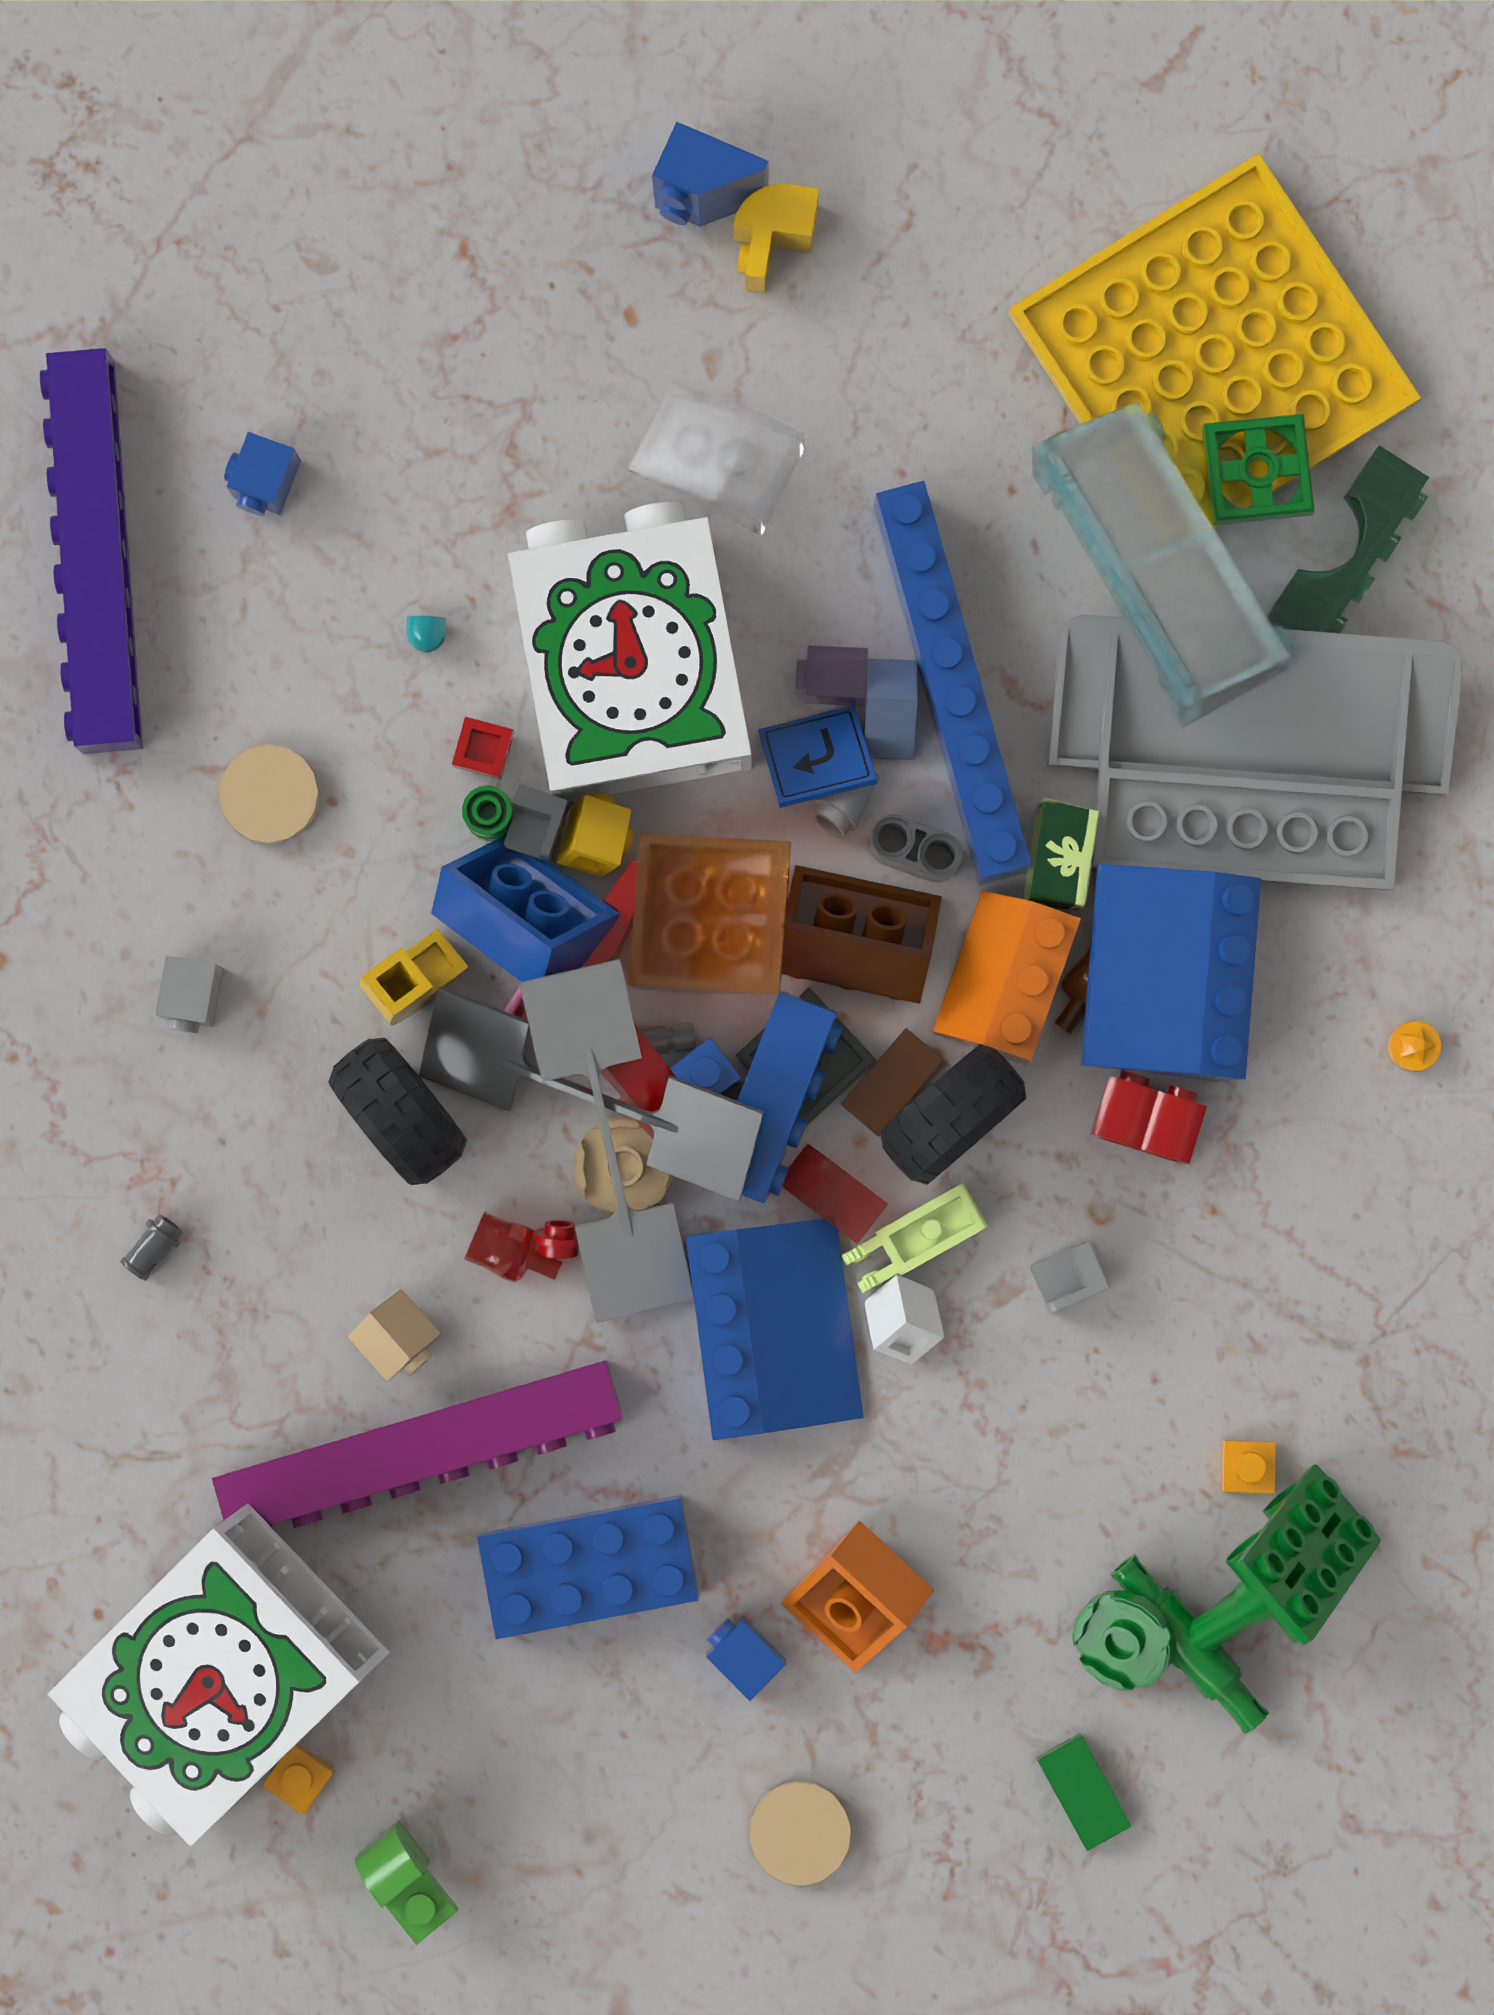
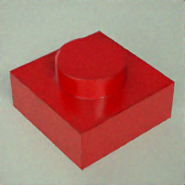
M465 716L452 766L502 780L515 733L514 730Z

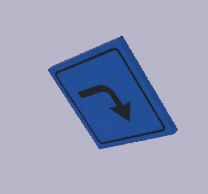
M854 705L758 729L780 808L878 784Z

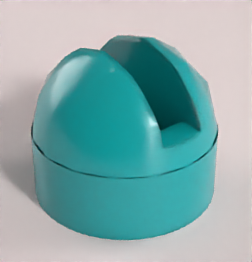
M438 616L407 617L406 633L409 643L415 649L428 653L437 650L444 643L446 636V618Z

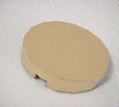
M272 744L248 748L233 758L222 774L218 793L222 813L232 828L252 842L268 845L283 843V841L290 840L294 836L297 837L307 830L317 814L320 800V790L316 775L306 760L287 747Z
M619 1116L608 1119L626 1204L634 1210H643L655 1206L663 1199L670 1187L672 1175L646 1165L653 1139L633 1118ZM598 1123L585 1134L575 1151L573 1172L577 1187L589 1204L607 1215H613L617 1208V1200L600 1123Z
M792 1780L776 1786L760 1798L751 1815L749 1841L754 1858L768 1875L784 1884L807 1886L825 1880L841 1866L849 1850L851 1826L845 1807L831 1790L813 1781Z

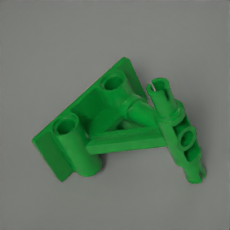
M1316 1464L1308 1468L1297 1482L1282 1491L1264 1508L1263 1513L1269 1519L1261 1530L1242 1542L1225 1560L1242 1582L1214 1607L1197 1617L1174 1589L1170 1590L1169 1587L1163 1589L1138 1560L1139 1558L1136 1554L1124 1560L1111 1573V1577L1124 1590L1146 1597L1163 1611L1173 1628L1176 1646L1172 1664L1187 1675L1205 1698H1209L1211 1701L1217 1699L1241 1727L1240 1729L1244 1734L1259 1726L1267 1718L1266 1716L1269 1715V1711L1259 1703L1240 1680L1242 1676L1240 1667L1221 1645L1253 1624H1265L1272 1618H1274L1294 1643L1300 1641L1301 1644L1306 1645L1313 1641L1381 1542L1368 1519L1356 1511L1341 1493L1338 1484Z

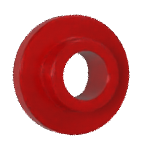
M567 1220L546 1221L544 1228L537 1229L534 1232V1242L539 1244L538 1253L541 1256L554 1259H569L578 1256L579 1245L574 1227L575 1223Z

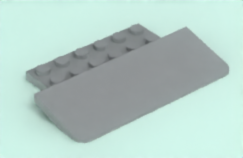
M1079 615L1070 619L1060 633L1047 766L1099 769L1096 811H1099L1091 868H1097L1099 864L1213 871L1261 878V881L1394 890L1402 792L1447 795L1449 792L1460 701L1462 660L1460 654L1452 645L1436 640Z

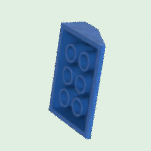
M1111 864L1097 865L1081 1066L1212 1081L1246 1079L1261 878L1213 871Z
M837 1217L686 1236L712 1440L771 1433L864 1418Z

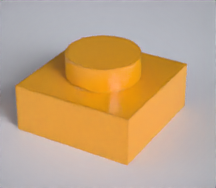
M1222 1440L1221 1491L1275 1494L1276 1442Z
M297 1743L280 1759L262 1786L304 1816L335 1772V1769Z

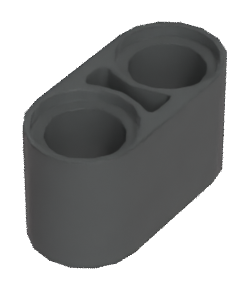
M891 814L880 818L872 827L869 837L870 853L875 860L883 865L931 882L939 883L949 880L955 875L962 862L963 851L956 837L899 815ZM889 828L897 829L904 835L906 845L898 852H887L878 843L877 838L880 832ZM935 845L946 847L952 854V864L945 869H934L926 861V850Z

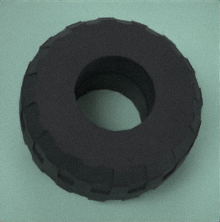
M385 1037L369 1038L351 1050L333 1066L328 1081L331 1089L368 1139L408 1184H428L463 1156L462 1153L467 1142L466 1137L423 1080Z
M979 1044L881 1129L882 1148L911 1181L928 1185L1027 1098L1025 1082L1014 1067L995 1048Z

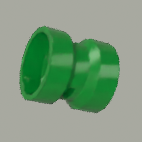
M490 785L479 786L471 790L465 797L462 805V817L471 833L478 839L487 842L507 835L515 812L507 794L501 789Z

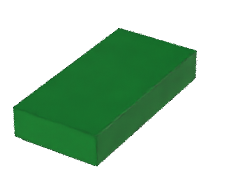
M1081 1733L1036 1757L1086 1851L1132 1827Z

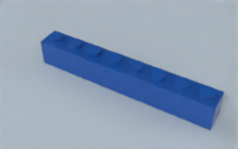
M925 481L876 493L875 513L978 883L983 885L1027 873L1032 866Z

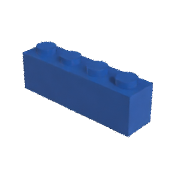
M779 991L738 1101L765 1111L743 1191V1196L763 1204L767 1201L770 1193L779 1196L789 1171V1167L781 1165L788 1146L797 1149L807 1124V1120L799 1118L806 1099L815 1102L826 1074L817 1070L824 1051L830 1054L834 1053L844 1027L835 1023L839 1012L785 991Z

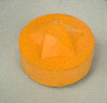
M1409 1021L1399 1025L1391 1033L1388 1040V1053L1391 1060L1396 1066L1409 1072H1417L1429 1068L1437 1061L1441 1052V1040L1437 1031L1423 1021Z

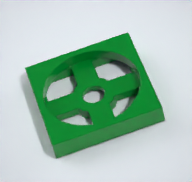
M1303 414L1206 423L1203 425L1202 435L1213 526L1313 515L1315 509ZM1265 430L1284 438L1292 446L1296 454L1276 456L1267 449ZM1244 431L1246 453L1241 460L1219 462L1218 451L1230 437ZM1254 460L1264 461L1268 466L1267 475L1262 478L1252 476L1249 471L1250 463ZM1299 475V485L1293 497L1285 504L1274 505L1271 484L1277 477ZM1243 481L1250 487L1252 508L1240 509L1228 501L1222 494L1221 483Z

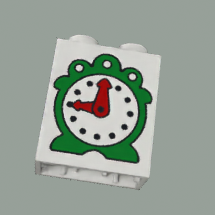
M659 502L634 508L624 515L627 527L626 532L593 538L587 537L585 522L581 520H560L541 524L526 532L529 549L507 553L549 788L552 795L566 799L569 803L576 802L585 794L600 793L612 796L752 770L751 749L708 517L686 521L684 505L680 502Z
M247 1503L215 1526L47 1695L63 1711L60 1715L59 1723L67 1740L79 1752L89 1758L100 1760L106 1757L133 1785L130 1791V1799L139 1817L149 1827L161 1834L172 1835L177 1832L191 1847L390 1652Z

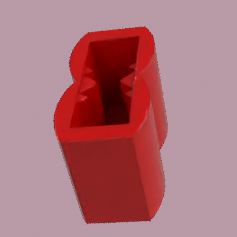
M1121 1070L1119 1078L1109 1076L1104 1086L1090 1136L1180 1164H1190L1207 1109L1206 1105L1196 1102L1199 1094L1173 1085H1169L1167 1093L1148 1088L1149 1078Z

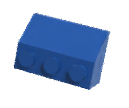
M506 835L441 867L431 914L521 982L581 968L616 923L619 912L552 863L507 849L504 845Z

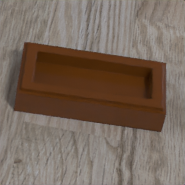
M905 1028L840 1105L879 1137L881 1129L899 1114L944 1060Z

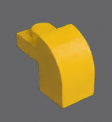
M784 183L768 185L752 193L741 204L733 223V238L737 241L750 242V244L741 243L737 273L745 274L746 291L765 293L772 246L811 252L819 204V188Z
M437 928L406 952L401 947L361 977L359 986L387 1022L393 1026L426 1006L427 1001L436 995L439 987L446 988L466 973L469 966Z

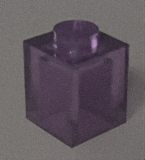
M808 645L807 660L797 659L796 689L805 690V704L864 706L866 699L868 648Z

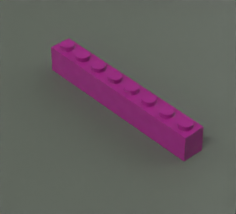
M604 1360L212 1478L223 1521L248 1503L272 1529L273 1524L289 1519L292 1521L293 1528L323 1520L321 1510L340 1504L344 1514L372 1505L370 1495L389 1490L391 1499L420 1491L419 1481L438 1475L440 1484L470 1476L467 1466L487 1460L490 1470L519 1461L516 1451L536 1446L538 1455L567 1447L565 1437L584 1431L587 1440L616 1432L614 1422L622 1420L624 1416L608 1361Z

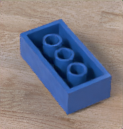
M681 1495L483 1532L477 1537L495 1639L699 1601L700 1594Z

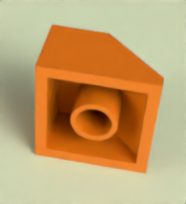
M859 1520L825 1553L784 1598L781 1604L856 1673L908 1627L935 1590Z

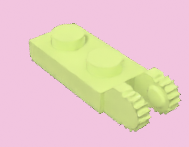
M964 1183L876 1231L875 1237L841 1256L846 1265L850 1263L856 1264L868 1257L869 1253L881 1246L884 1248L892 1264L863 1276L862 1280L857 1283L863 1293L896 1274L904 1275L984 1230L988 1225Z

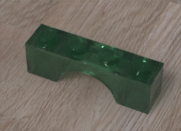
M1378 445L1344 496L1345 501L1353 511L1358 527V541L1352 558L1345 564L1327 571L1298 569L1264 621L1277 629L1341 633L1348 622V619L1341 615L1351 599L1359 604L1375 580L1374 577L1368 574L1377 558L1383 562L1388 560L1402 538L1394 533L1404 517L1412 522L1427 500L1428 496L1421 492V490L1428 481L1429 476Z

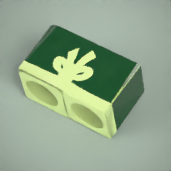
M1046 798L1039 803L1030 850L1032 866L1027 872L1024 900L1033 901L1050 908L1077 911L1085 906L1099 811Z

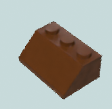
M796 865L782 920L772 972L788 975L796 979H807L839 986L847 990H858L886 996L894 1000H904L920 1004L931 960L942 896Z

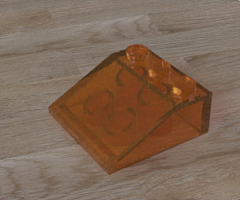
M640 833L628 984L645 991L780 995L792 842Z

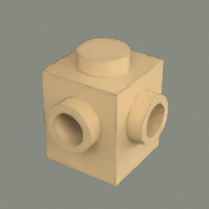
M400 1289L371 1311L347 1337L388 1382L403 1369L410 1376L432 1357L427 1348L441 1333L405 1292Z

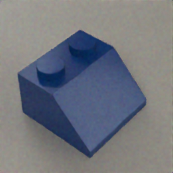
M676 121L652 174L655 208L660 209L659 213L665 219L683 226L690 222L701 227L735 214L748 196L758 189L768 186L769 161Z

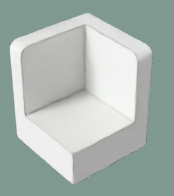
M896 1274L865 1301L867 1320L873 1350L912 1365L945 1338L935 1292L932 1288Z

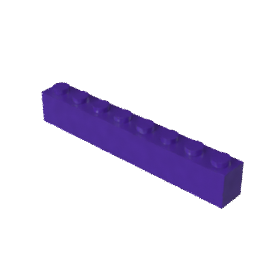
M106 348L46 353L47 369L40 370V388L43 399L49 400L50 418H44L43 433L47 448H53L54 461L53 467H47L46 476L49 494L51 497H56L57 515L50 517V531L53 544L60 546L61 564L54 565L53 575L57 594H63L64 613H58L57 630L60 642L67 645L68 662H62L60 666L62 687L64 692H70L71 711L64 713L65 735L67 740L73 741L74 747L83 754L143 749L115 361Z

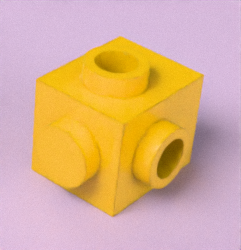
M585 794L570 806L556 863L599 877H604L620 866L622 856H625L633 839V828L628 827L632 809L617 805V801L613 797L605 794Z

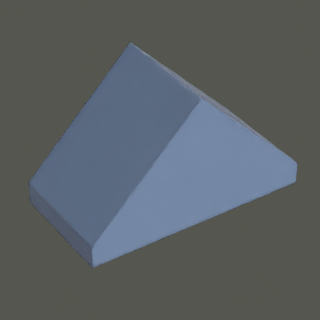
M867 659L864 739L870 758L913 760L917 714V660Z

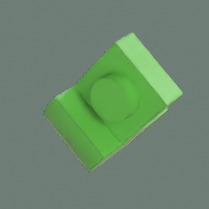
M397 1821L359 1852L355 1858V1864L363 1882L380 1907L386 1906L413 1942L418 1945L457 1913L459 1908L428 1870L427 1866L431 1860L402 1823Z

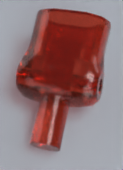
M486 1211L482 1215L464 1258L465 1261L481 1266L513 1283L521 1280L528 1269L555 1280L562 1265V1261L541 1256L536 1251L537 1243L534 1242L535 1230L519 1223L503 1220Z

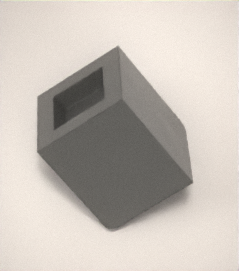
M520 784L513 802L516 809L504 845L509 850L551 863L570 809L569 802L566 799Z

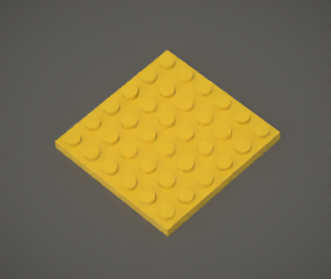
M1259 153L1011 306L1008 311L1010 318L1168 559L1223 526H1213L1202 435L1204 424L1303 414L1310 470L1411 408L1421 399ZM1265 430L1267 449L1276 456L1296 454L1292 446L1284 438ZM1244 431L1230 437L1218 451L1219 462L1241 460L1246 453ZM1254 460L1249 465V471L1252 476L1262 478L1267 475L1268 466L1262 460ZM1299 475L1277 477L1271 484L1272 494L1299 478ZM1243 481L1221 483L1222 494L1233 505L1240 509L1252 507L1250 487Z

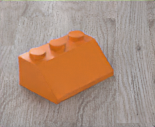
M981 891L932 1032L973 1047L981 1044L993 1049L995 1048L1006 1059L1023 1065L1029 1064L1036 1049L1081 918L1033 901Z

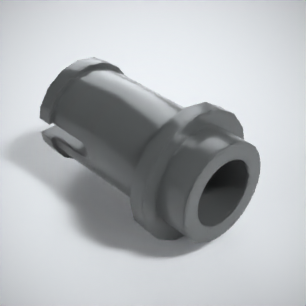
M161 1214L155 1220L148 1219L146 1222L148 1229L126 1257H123L120 1261L126 1269L144 1281H147L150 1273L172 1246L177 1248L181 1243L178 1238L182 1235L183 1231Z

